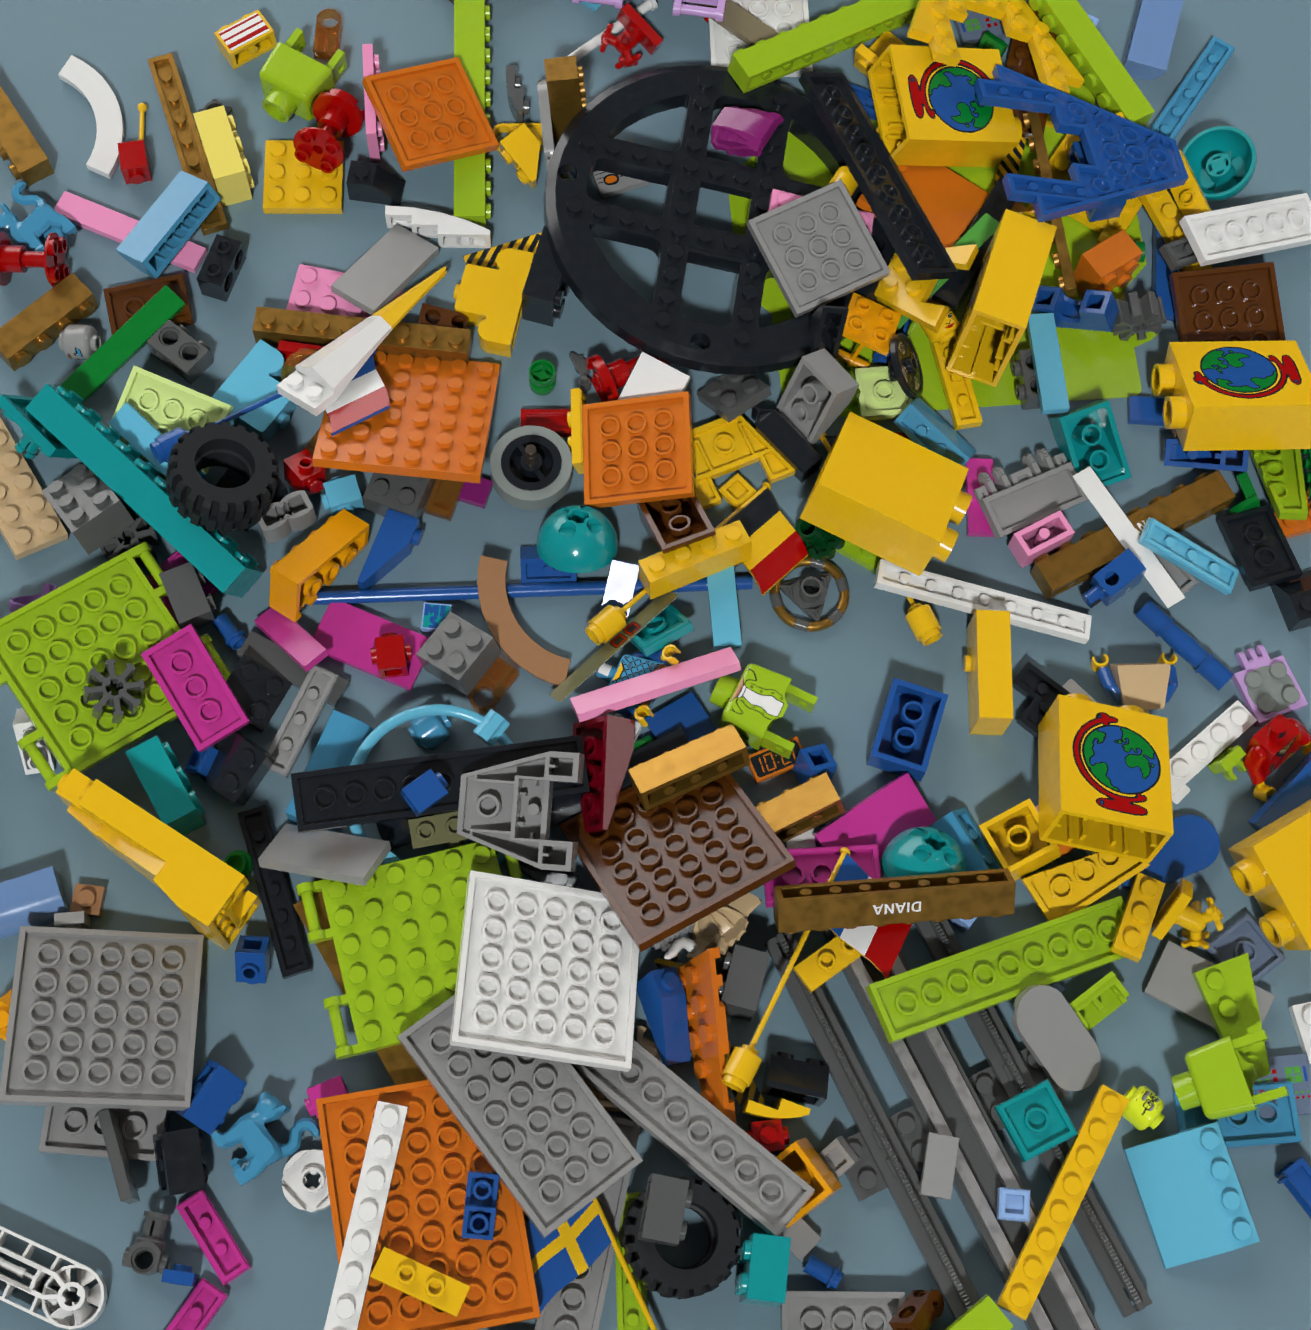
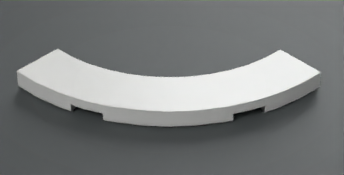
M71 55L59 72V78L74 87L88 100L96 119V141L86 166L88 170L111 179L120 161L117 143H122L125 137L122 112L115 94L104 78L87 63Z

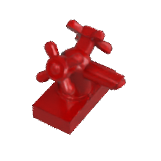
M627 3L620 9L616 18L625 29L618 36L612 35L610 33L613 24L609 23L601 36V46L599 48L600 52L604 53L608 44L614 46L622 56L618 58L619 63L615 64V68L621 69L622 67L627 68L638 65L637 60L641 59V53L632 56L631 50L639 43L652 55L658 50L663 39Z

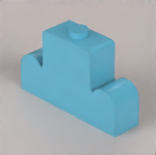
M260 339L212 398L233 406V414L277 393L276 385L287 377V368L283 355ZM282 396L229 421L230 426L238 427V425L246 427V431L249 433L253 431L261 437V442L266 441L268 443L280 428L283 429L288 424L290 415L297 408V405Z

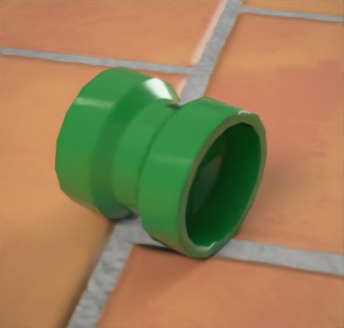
M540 359L534 361L529 368V386L535 394H550L556 386L555 367L550 361Z

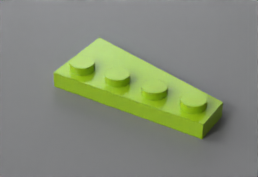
M1300 449L1249 450L1277 518L1284 520H1306L1308 507Z
M1248 953L1192 974L1220 1039L1229 1035L1236 1039L1262 1031ZM1265 1041L1238 1049L1245 1061L1253 1063L1258 1076L1257 1079L1271 1074Z

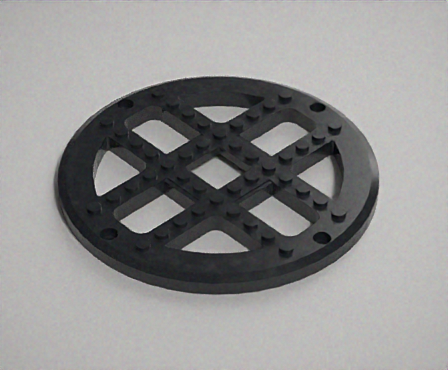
M708 65L662 68L619 82L599 94L572 119L560 137L547 172L543 199L544 223L554 260L564 280L585 308L607 329L630 345L651 356L660 357L668 363L697 371L731 375L762 374L798 365L802 356L810 354L809 317L818 308L797 318L794 317L774 325L759 327L758 322L764 283L766 279L774 278L747 225L744 235L696 225L694 224L700 187L749 198L746 224L749 220L768 212L770 194L773 189L805 196L823 188L794 181L784 174L783 162L788 132L792 133L809 147L826 165L833 176L839 167L847 166L808 96L776 80L743 93L727 71L728 67ZM730 106L752 108L780 114L784 121L778 125L762 149V154L756 157L754 167L706 156L713 111ZM679 107L686 108L680 145L676 150L666 151L614 138L625 128L648 116ZM596 171H604L667 186L662 215L657 216L592 200L587 194L590 174ZM859 186L851 196L855 206L862 194ZM874 217L871 236L888 266L893 257L894 248L884 233L878 219ZM594 237L646 248L656 254L658 266L651 302L646 301L613 270L602 254ZM687 263L737 274L729 324L720 327L691 321L680 313L679 305ZM880 280L854 292L876 302L877 297L874 293ZM853 292L825 305L848 307ZM693 346H699L703 350H697Z

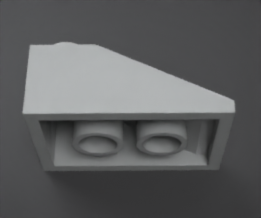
M823 348L802 356L775 410L813 447L849 405L859 384Z

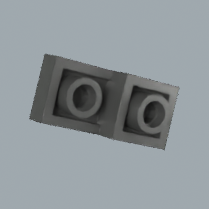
M506 65V89L509 107L516 122L523 123L524 115H529L530 100L525 99V88H521V77H518L516 74V66Z

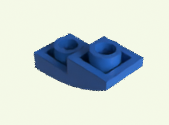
M468 1171L461 1238L493 1240L499 1184L498 1174Z

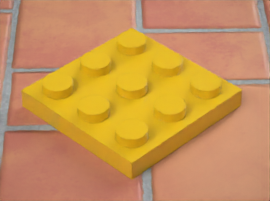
M266 140L263 186L264 214L343 213L344 159L339 167L335 168L332 173L327 174L307 163L298 161L294 155L296 150L293 140ZM338 141L344 151V141Z

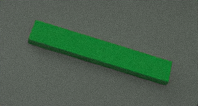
M165 285L60 385L68 391L73 390L84 400L82 402L83 405L147 344L146 341L168 320L171 321L182 311L186 304Z

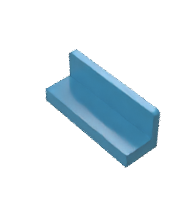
M916 398L893 422L914 443L962 466L977 452L921 398Z
M966 807L951 811L929 826L945 832L957 842L964 854L967 871L1001 869Z

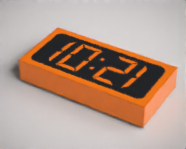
M798 736L788 739V741L795 743L789 759L768 749L748 755L750 760L748 767L756 785L793 769L799 750L803 749Z

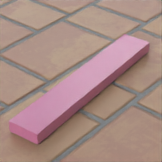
M64 191L54 208L56 212L64 215L74 225L118 243H122L139 222L136 219L67 191ZM187 241L171 260L170 264L196 274L208 253L207 249Z
M728 647L572 697L570 701L578 721L583 722L740 671L741 666L732 648Z

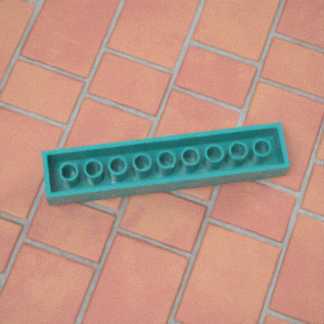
M46 383L25 409L222 593L242 598L264 573L257 567L260 563L249 553L243 554L238 549L240 544L230 535L224 536L218 529H215L214 532L206 530V526L203 525L197 527L190 523L191 519L189 517L183 518L177 512L178 507H173L169 500L170 495L166 492V481L159 476L161 472L151 462L145 463L140 458L142 454L131 444L126 445L120 440L122 435L112 426H105L101 422L103 417L98 412L83 406L82 402L84 400L73 390L68 391L61 385L55 387Z

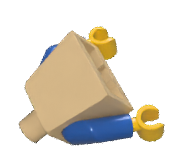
M1163 652L1158 658L1157 663L1110 664V668L1107 667L1108 655H1102L1101 664L1097 663L1095 657L1092 656L1090 667L1097 673L1103 689L1117 707L1134 705L1142 708L1145 713L1149 714V710L1163 709L1165 703L1169 702L1178 687L1177 672L1174 667L1178 660L1176 654H1172L1169 661L1165 659V653Z

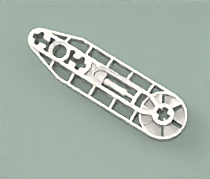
M0 1225V1230H2L0 1233V1252L38 1269L36 1274L32 1275L27 1272V1269L0 1257V1268L2 1267L21 1278L25 1276L32 1280L30 1286L0 1273V1280L7 1283L3 1295H0L1 1301L52 1325L69 1330L86 1328L97 1321L103 1313L108 1299L107 1286L99 1273L89 1266ZM8 1233L29 1243L23 1255L3 1246ZM35 1247H39L57 1256L50 1268L31 1260ZM63 1259L74 1264L59 1269ZM77 1269L78 1283L71 1282V1270ZM47 1275H50V1278L44 1285L43 1292H41L40 1289ZM97 1279L98 1284L95 1285L93 1288L89 1289V1287L86 1286L93 1280ZM54 1285L59 1287L60 1289L56 1291L54 1289H51V1286ZM15 1287L35 1296L30 1309L9 1299ZM71 1292H77V1295L80 1297L78 1303L72 1302L73 1300L69 1297ZM41 1303L46 1316L36 1312ZM90 1303L98 1306V1309L90 1306Z

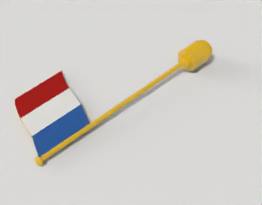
M842 847L839 850L841 855L828 882L872 878L850 857V850L847 847ZM897 923L887 924L882 927L871 925L859 926L854 929L834 928L830 930L840 940L869 960L887 979L912 924ZM811 930L803 932L750 1044L734 1047L722 1072L724 1077L721 1082L727 1087L741 1093L744 1092L746 1087H750L762 1062V1059L758 1056L759 1051L755 1049V1046Z

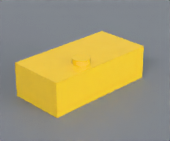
M976 610L966 629L967 655L963 657V671L967 672L969 734L1003 735L1014 719L1010 611Z

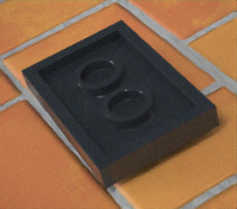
M1270 504L1219 518L1217 522L1218 527L1249 592L1301 577L1303 572Z

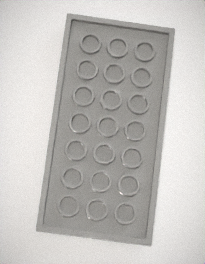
M454 995L398 1035L397 1039L489 1165L499 1175L500 1180L541 1236L545 1238L642 1163L643 1159L571 1063L449 1045Z

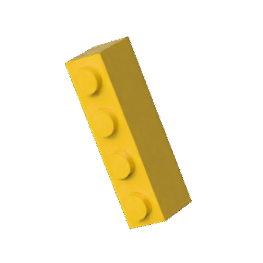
M740 520L715 529L716 535L665 554L659 552L639 560V579L650 600L751 559L752 541Z

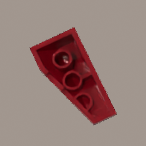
M604 715L583 722L573 723V736L581 735L590 788V792L585 793L580 801L586 833L608 830L634 749L635 720Z

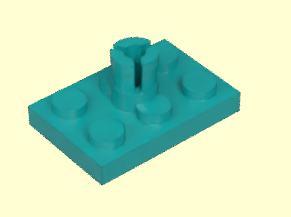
M1 394L0 408L3 410V415L15 422L21 428L23 434L22 438L14 446L17 452L21 454L23 450L27 451L24 457L28 459H34L39 450L49 458L78 459L25 409L34 397Z

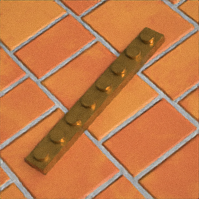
M168 53L147 59L182 170L207 181L217 193L173 54ZM220 201L200 225L203 236L229 229Z
M1027 111V113L1023 114L1025 128H1031L1032 136H1028L1030 151H1036L1037 159H1033L1035 175L1041 174L1043 178L1053 179L1039 112ZM1060 217L1051 220V224L1057 226L1052 245L1056 244L1057 252L1052 254L1055 268H1061L1063 275L1058 277L1059 287L1062 288L1063 292H1066L1067 297L1076 299L1078 298L1062 218Z

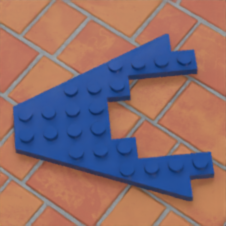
M996 64L992 71L994 80L978 78L974 85L980 105L1050 114L1056 133L1079 135L1089 165L1072 163L1068 169L1071 181L1006 173L1002 180L1007 199L1015 202L1032 203L1038 222H1045L1184 185L1189 178L1176 141L1172 138Z

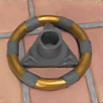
M806 557L794 569L810 566L824 570L827 573L781 584L783 581L781 579L770 589L769 597L773 610L784 623L797 630L816 632L833 626L843 617L849 604L850 590L846 578L834 564L827 560L819 562L813 557ZM832 576L838 588L839 602L837 607L825 619L820 620ZM780 591L811 618L813 622L795 618L789 614L783 606Z

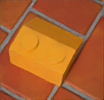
M806 1137L795 1141L776 1156L777 1159L815 1189L814 1194L786 1228L795 1224L843 1187Z

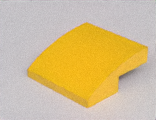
M783 1098L777 1099L773 1108L752 1100H745L740 1113L759 1118L787 1119L809 1115L811 1109Z

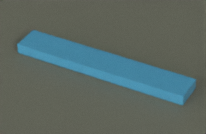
M1213 36L1151 127V130L1175 140L1233 54L1235 47Z

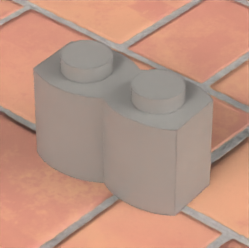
M300 490L286 495L280 502L271 503L269 511L265 516H261V520L257 524L267 543H275L286 538L292 531H301L310 527L316 522L317 518L314 507L305 490Z

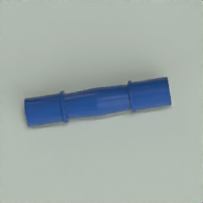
M1151 600L1135 615L1156 634V637L1160 636L1179 656L1196 668L1195 672H1198L1218 691L1234 676L1230 670L1214 657L1213 653L1209 654L1193 637L1173 622V618H1170Z

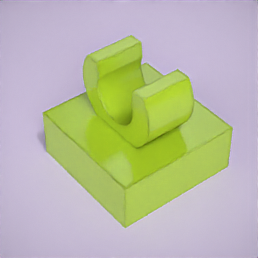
M1240 745L1226 748L1207 766L1213 774L1223 773L1228 781H1235L1237 777L1233 773V767L1235 766L1239 772L1246 771L1244 762L1241 761L1246 753Z

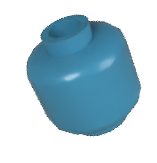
M426 716L411 720V727L408 730L419 748L423 746L426 749H432L450 738L449 728L453 724L449 716Z

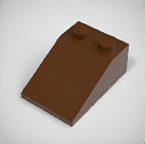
M696 495L689 498L637 503L641 522L649 538L663 554L716 535Z

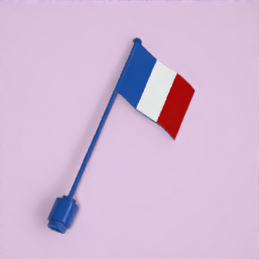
M376 350L354 376L337 401L325 410L331 423L332 436L390 408L387 389L374 363L373 356L376 354ZM277 392L216 421L215 425H221V422L232 421L282 397V395ZM177 427L156 437L155 441L150 443L151 451L159 464L163 462L169 463L173 445L178 443V438L183 433H189L187 429L183 431L181 427Z

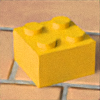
M1030 798L979 825L981 834L1001 869L1008 868L1014 881L1061 857L1058 844L1039 840V813Z

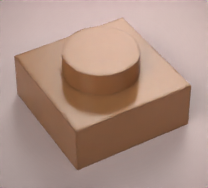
M75 883L70 912L85 911L90 917L101 918L107 889L102 886Z

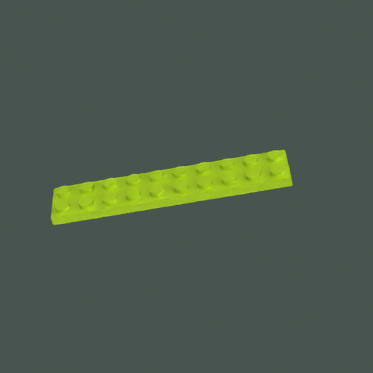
M1122 896L868 985L866 991L889 1044L1014 999L1028 986H1050L1125 958L1110 951L1125 908Z

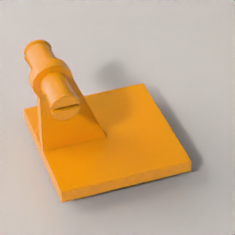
M853 292L848 304L849 311L842 336L857 344L851 354L839 348L837 359L846 363L845 366L849 368L852 366L855 368H868L871 362L857 357L865 346L887 356L890 350L891 338L895 335L902 314Z

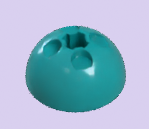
M1216 126L1200 132L1187 143L1182 151L1206 200L1210 201L1225 200L1237 195L1251 181L1256 169L1257 155L1252 140L1242 130L1230 126Z
M572 505L555 511L545 520L537 536L536 549L540 558L547 565L557 570L568 573H589L606 567L612 562V558L615 559L618 553V538L613 525L601 512L587 506Z
M914 827L899 833L888 843L882 854V867L887 877L967 871L964 854L957 842L945 832L932 827Z

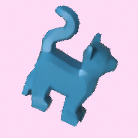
M24 181L16 183L11 190L13 200L21 205H35L36 208L27 218L20 222L17 216L4 203H1L0 231L5 232L9 238H13L18 245L26 246L28 251H44L43 243L52 232L57 233L59 237H65L67 247L70 246L67 235L71 233L76 234V226L64 215L56 212L40 196H24L22 190L27 185Z
M266 1091L259 1095L258 1103L253 1111L241 1116L226 1133L216 1131L211 1137L217 1147L222 1149L230 1148L239 1143L243 1144L247 1155L242 1159L234 1158L229 1161L235 1170L233 1172L240 1186H243L259 1177L269 1165L284 1157L293 1155L300 1148L303 1131L308 1130L314 1137H318L320 1135L318 1123L312 1118H302L296 1121L290 1129L289 1142L280 1144L270 1133L266 1124L280 1119L291 1108L285 1104L283 1105L277 1097Z

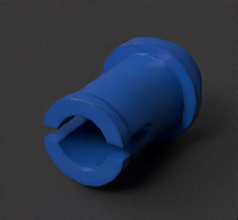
M227 614L218 616L212 622V626L226 641L225 645L228 648L237 650L243 645L246 640L244 631L238 630Z
M814 1254L811 1255L803 1270L804 1273H808L826 1284L827 1289L831 1287L836 1290L844 1275L843 1272L839 1271L840 1267L834 1268L817 1258Z

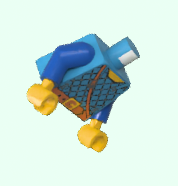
M670 644L647 657L642 652H635L630 655L625 654L622 656L618 667L605 662L599 667L596 676L610 682V686L668 667V665L664 664L666 662H669L671 665L678 664L679 661L672 656L676 653L680 654L681 651L675 645ZM655 698L617 710L616 712L624 718L639 722L642 727H647L648 723L645 718L647 716H655L651 711Z

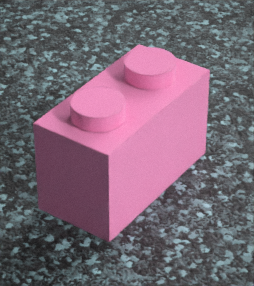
M1061 510L1014 533L1008 548L1020 567L1024 568L1034 563L1040 556L1046 553L1051 554L1065 543L1070 542L1075 532Z

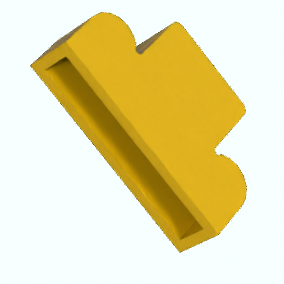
M512 248L503 249L496 257V269L467 264L463 272L461 284H456L453 296V299L456 300L455 311L467 315L469 318L468 325L478 327L480 348L487 353L510 358L512 356L522 317V292L534 253Z

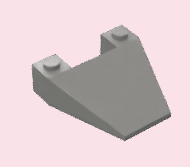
M549 751L461 774L457 834L541 870L576 871L578 842L549 840L554 782L582 784L585 755L581 753Z

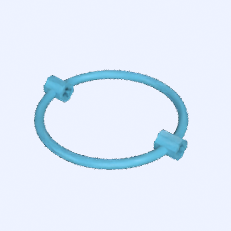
M422 705L401 711L378 725L364 739L350 765L363 764L375 744L395 727L407 721L426 716H451L469 721L477 725L473 733L491 747L496 742L500 745L514 743L504 732L510 723L492 709L484 717L475 711L454 705ZM361 825L349 826L352 835L366 837ZM390 851L380 865L401 861V859ZM496 852L498 864L500 865L506 857L504 853Z

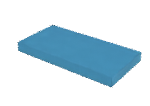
M1288 1081L1254 1084V1095L1257 1090H1270L1287 1086L1290 1094L1289 1096L1276 1099V1105L1272 1102L1258 1105L1259 1110L1263 1105H1269L1276 1114L1275 1117L1262 1119L1259 1115V1110L1220 1119H1208L1204 1115L1201 1106L1184 1111L1179 1103L1176 1092L1173 1091L1178 1132L1204 1123L1218 1122L1227 1148L1302 1142L1293 1083Z

